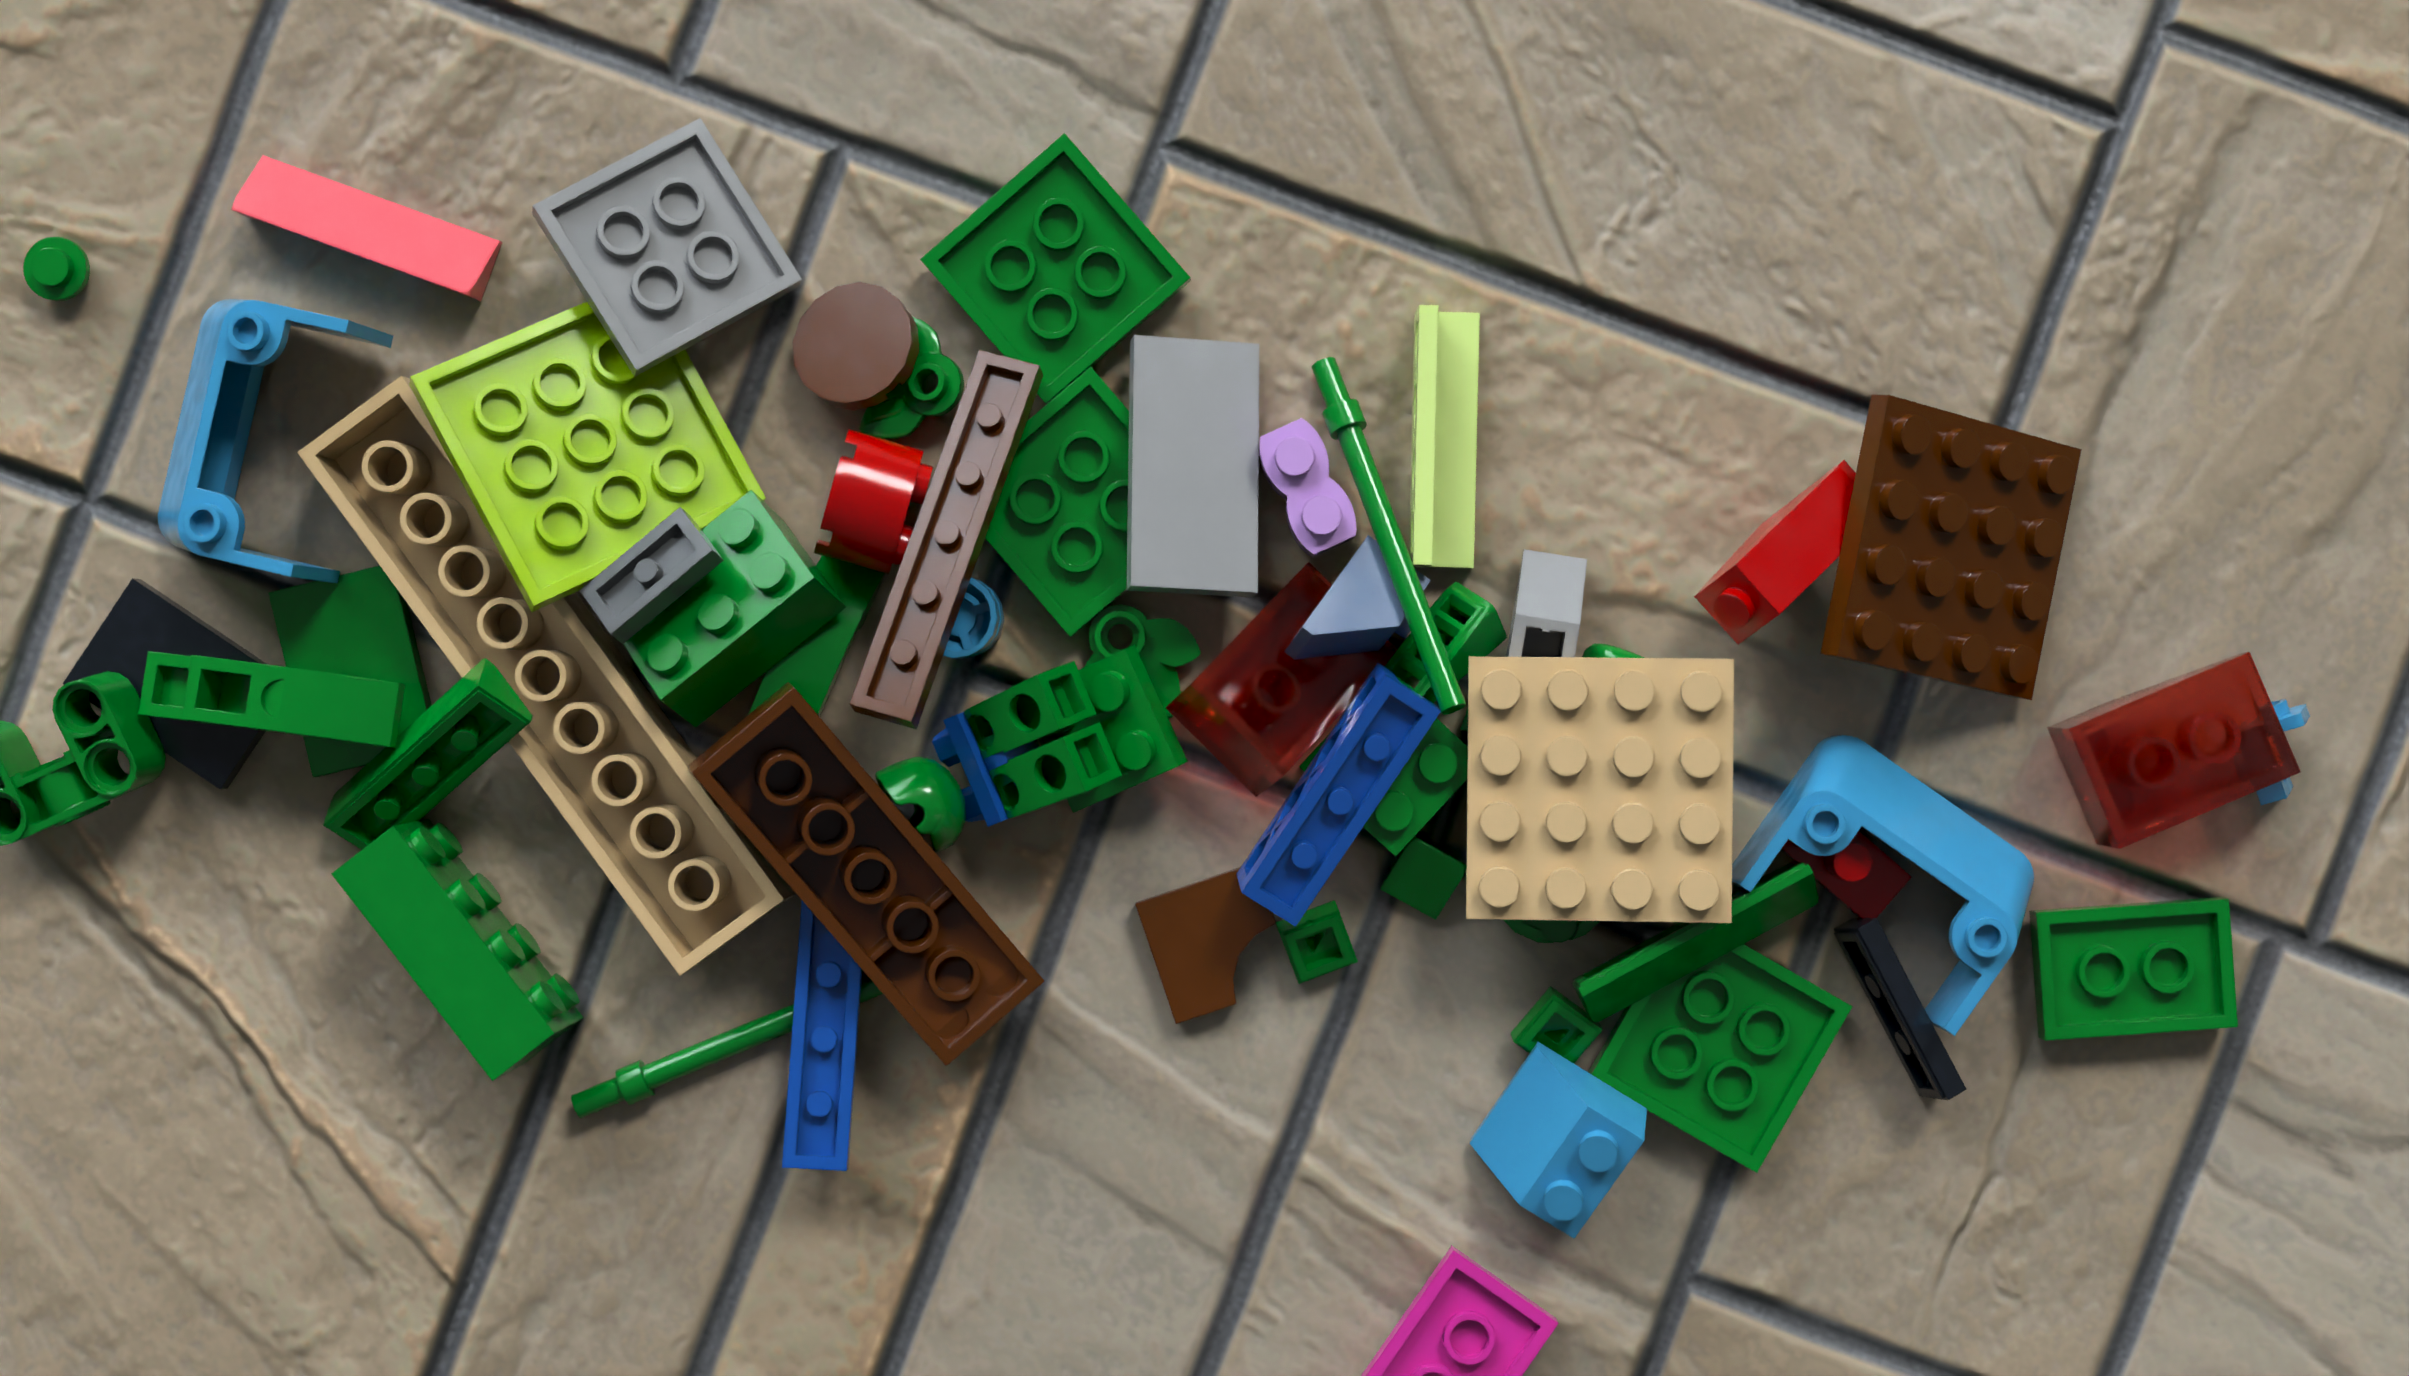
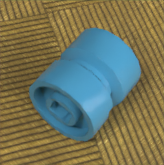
M971 577L943 656L958 659L977 657L991 649L1001 636L1004 624L1003 606L995 591L984 582Z

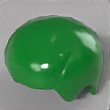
M918 756L894 763L876 772L875 777L878 785L890 800H893L895 804L900 806L905 804L914 805V813L909 822L914 828H917L920 834H930L932 848L935 853L941 852L955 844L964 827L966 808L960 785L948 769L935 760Z

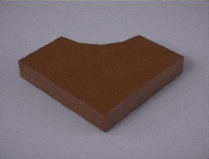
M1240 867L1135 903L1176 1024L1235 1005L1236 995L1233 978L1239 955L1255 935L1276 924L1273 912L1241 893L1236 875Z

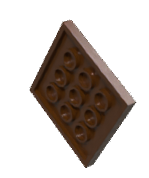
M1871 395L1820 654L2013 698L2032 700L2082 449L1892 395Z

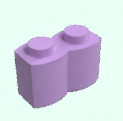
M1300 418L1261 436L1259 458L1263 473L1273 490L1286 500L1285 512L1288 527L1300 548L1313 558L1352 540L1356 536L1355 513L1344 490L1329 477L1328 454L1316 430L1306 420Z

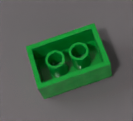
M752 490L702 529L724 561L623 644L660 701L694 727L700 725L846 608L785 521Z

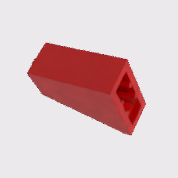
M1845 460L1764 521L1694 596L1738 645L1780 615L1840 556L1856 472Z

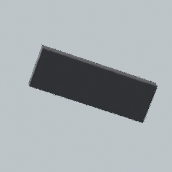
M1852 918L1834 928V935L1919 1096L1950 1100L1967 1090L1877 918Z

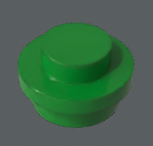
M47 237L36 242L29 249L24 259L23 272L28 286L34 293L48 300L65 301L77 296L87 285L90 277V264L84 250L75 242L62 237Z

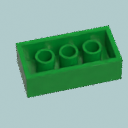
M430 819L393 825L335 870L332 876L485 1073L494 1081L528 1062L582 1020L584 1017L575 1007L580 1003L579 997L572 986L561 975L555 973L551 976L536 957L541 953V950L534 937L521 924L511 925L497 907L502 903L499 893L482 874L477 873L473 876L459 858V855L463 852L459 841L446 826L441 823L434 825Z

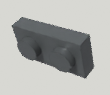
M679 507L579 591L610 635L624 644L724 560L694 519Z

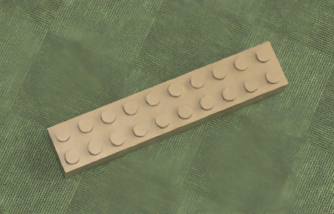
M400 376L297 453L459 675L463 678L482 659H488L497 667L533 715L531 722L515 735L509 743L676 972L681 976L700 965L796 893L691 773L688 765L697 757L577 593L570 594L531 612L409 386L410 378Z

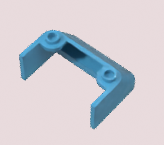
M226 299L219 301L206 311L200 324L158 511L160 531L165 539L174 546L200 556L289 577L338 583L340 575L338 570L241 548L245 531V518L241 507L235 501V495L264 367L274 362L284 351L290 327H298L391 348L393 335L350 320L259 300Z
M1847 735L1827 737L1815 746L1733 862L1732 885L1751 892L1787 840L1810 854L1830 856L1845 849L1861 826L1966 899L1949 928V943L1959 961L1925 1008L1934 1026L1955 1036L2016 948L2034 884L2032 865L2021 851L1861 739Z

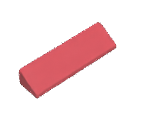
M264 155L235 197L231 210L246 217L480 302L502 242Z

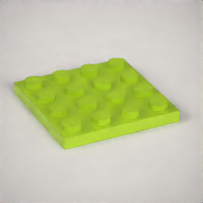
M584 302L410 376L409 386L531 612L581 590L679 507L685 510L702 530L750 490L763 501L766 500L763 491L686 350L634 377L588 302Z

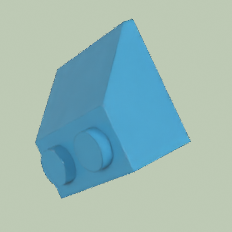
M1537 1042L1471 1137L1470 1145L1520 1206L1575 1239L1644 1142L1647 1108L1540 1042Z

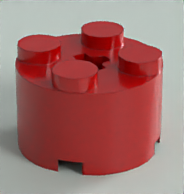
M849 429L845 442L857 445L854 458L842 455L839 459L820 529L833 532L831 541L818 540L814 553L889 574L892 564L900 566L914 527L904 524L909 503L911 501L923 504L933 467L921 463L923 450Z

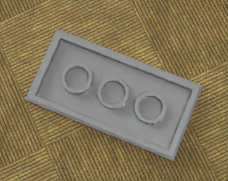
M1134 335L1130 341L1126 591L1254 597L1258 593L1259 344Z

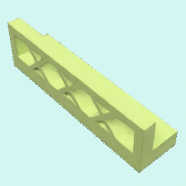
M1419 305L1414 317L1409 555L1414 567L1472 569L1474 568L1480 313L1439 312V305Z

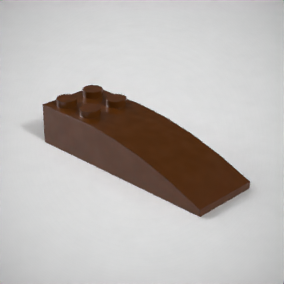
M789 682L688 765L695 778L945 1066L949 1065L1045 982Z

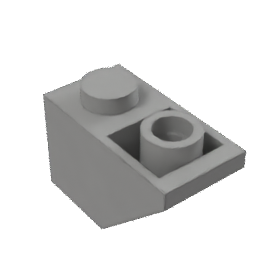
M1523 549L1506 657H1575L1581 622L1587 559Z

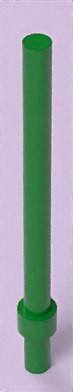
M1334 357L1321 359L1315 362L1311 368L1326 405L1322 415L1332 439L1339 440L1441 713L1446 715L1457 712L1466 706V702L1365 439L1363 430L1366 428L1367 423L1358 400L1350 399L1336 359Z
M866 974L862 975L860 1003L883 994ZM794 1004L646 1065L642 1060L617 1069L615 1072L616 1077L571 1095L574 1110L579 1118H584L623 1101L632 1105L654 1096L656 1087L792 1032Z

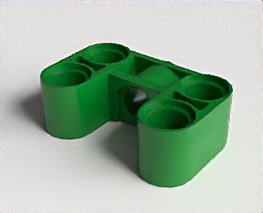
M107 671L67 682L59 688L53 699L52 710L55 721L70 750L64 752V756L43 765L40 764L22 729L12 722L0 721V846L15 843L54 826L57 828L110 805V801L152 783L160 777L165 768L166 755L149 716L138 714L140 697L129 679L120 673ZM91 692L100 700L102 707L101 716L97 715L91 708ZM119 750L129 760V774L125 773L119 765ZM11 801L19 808L20 822L16 820L11 812Z

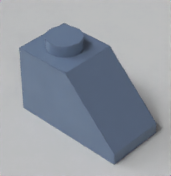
M1369 535L1366 537L1284 652L1293 659L1373 652L1379 651L1394 632L1403 639L1408 635L1410 628L1376 540ZM1416 570L1424 591L1431 580Z

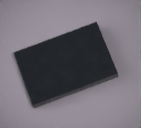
M132 578L63 684L65 685L67 682L102 672H116L129 679L141 698L148 651L186 656H206L261 664L267 663L143 580ZM91 692L90 703L102 710L100 700ZM149 716L163 745L164 752L219 789H228L266 732Z

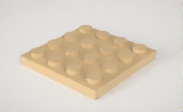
M1469 656L1466 919L1732 923L1734 659Z

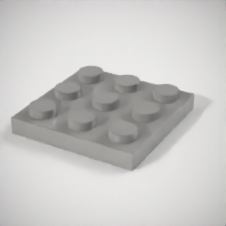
M701 118L534 204L532 207V215L634 377L797 289L802 281V278Z

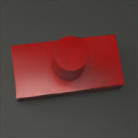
M1860 831L1857 832L1845 849L1830 856L1810 854L1789 840L1781 849L1791 860L1809 864L1814 873L1815 880L1858 918H1877L1912 878Z

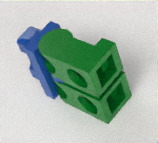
M1075 661L1037 674L966 709L964 712L943 720L946 728L933 737L932 743L940 762L948 767L961 762L970 783V786L961 789L965 799V821L985 820L987 826L990 827L1006 819L1087 792L1122 776L1100 722L1039 747L1037 743L1039 738L1096 715Z

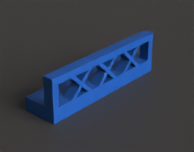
M1377 663L1236 873L1241 893L1296 927L1440 714L1441 710L1438 706L1402 684L1392 671Z

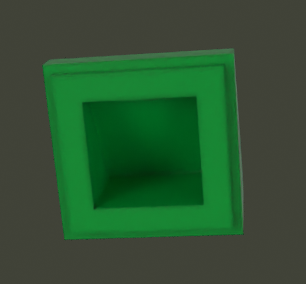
M1414 836L1400 851L1380 889L1436 920L1467 870V864Z

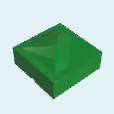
M1335 900L1307 910L1296 927L1284 919L1275 922L1298 984L1358 962Z
M1550 986L1510 1034L1513 1042L1528 1053L1531 1052L1537 1042H1540L1570 1062L1575 1063L1603 1029L1600 1022L1592 1021L1586 1011Z

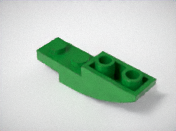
M148 651L138 714L396 748L405 684L246 661Z

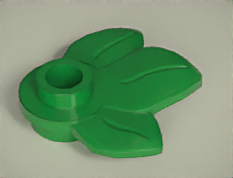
M913 317L918 327L919 353L912 374L903 386L898 383L894 390L886 394L889 397L877 406L866 409L860 423V432L885 440L904 438L914 433L925 417L942 416L956 407L961 400L964 390L962 371L956 362L942 354L937 332L923 320ZM936 373L938 377L936 389L929 394H924L922 389L924 380L928 375Z
M1113 605L1105 608L1097 614L1091 623L1089 643L1093 654L1084 667L1123 650L1115 648L1110 643L1109 632L1117 624L1127 625L1133 632V641L1128 647L1136 646L1168 718H1172L1176 713L1181 693L1179 676L1175 667L1185 665L1201 654L1194 636L1184 625L1171 618L1148 620L1142 612L1128 605Z

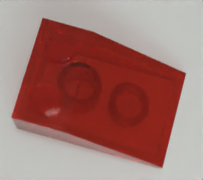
M1310 562L1304 565L1165 707L1255 797L1281 779L1350 705L1376 664L1379 663L1385 666L1398 650L1387 640L1379 651L1304 659H1293L1284 651L1332 585Z
M2250 652L2235 655L2108 701L2047 727L2096 844L2117 849L2131 845L2301 772Z

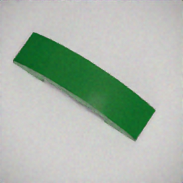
M821 556L816 566L846 608L766 671L749 714L789 682L820 717L857 630L861 629L885 573Z

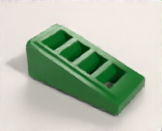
M1454 582L1430 608L1457 681L1468 673L1469 656L1486 657L1508 638L1495 607L1458 582ZM1410 633L1384 667L1392 671L1402 684L1434 703L1436 697L1413 636ZM1411 675L1420 680L1415 688L1404 682Z

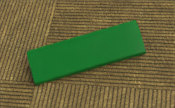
M482 659L397 737L396 748L385 747L334 794L323 826L362 850L393 825L419 821L531 722L533 715L497 667L488 659Z
M1791 861L1760 878L1751 892L1739 889L1732 893V923L1678 922L1574 978V982L1571 984L1590 1019L1594 1022H1600L1812 908L1818 903L1819 899L1814 873L1809 864Z

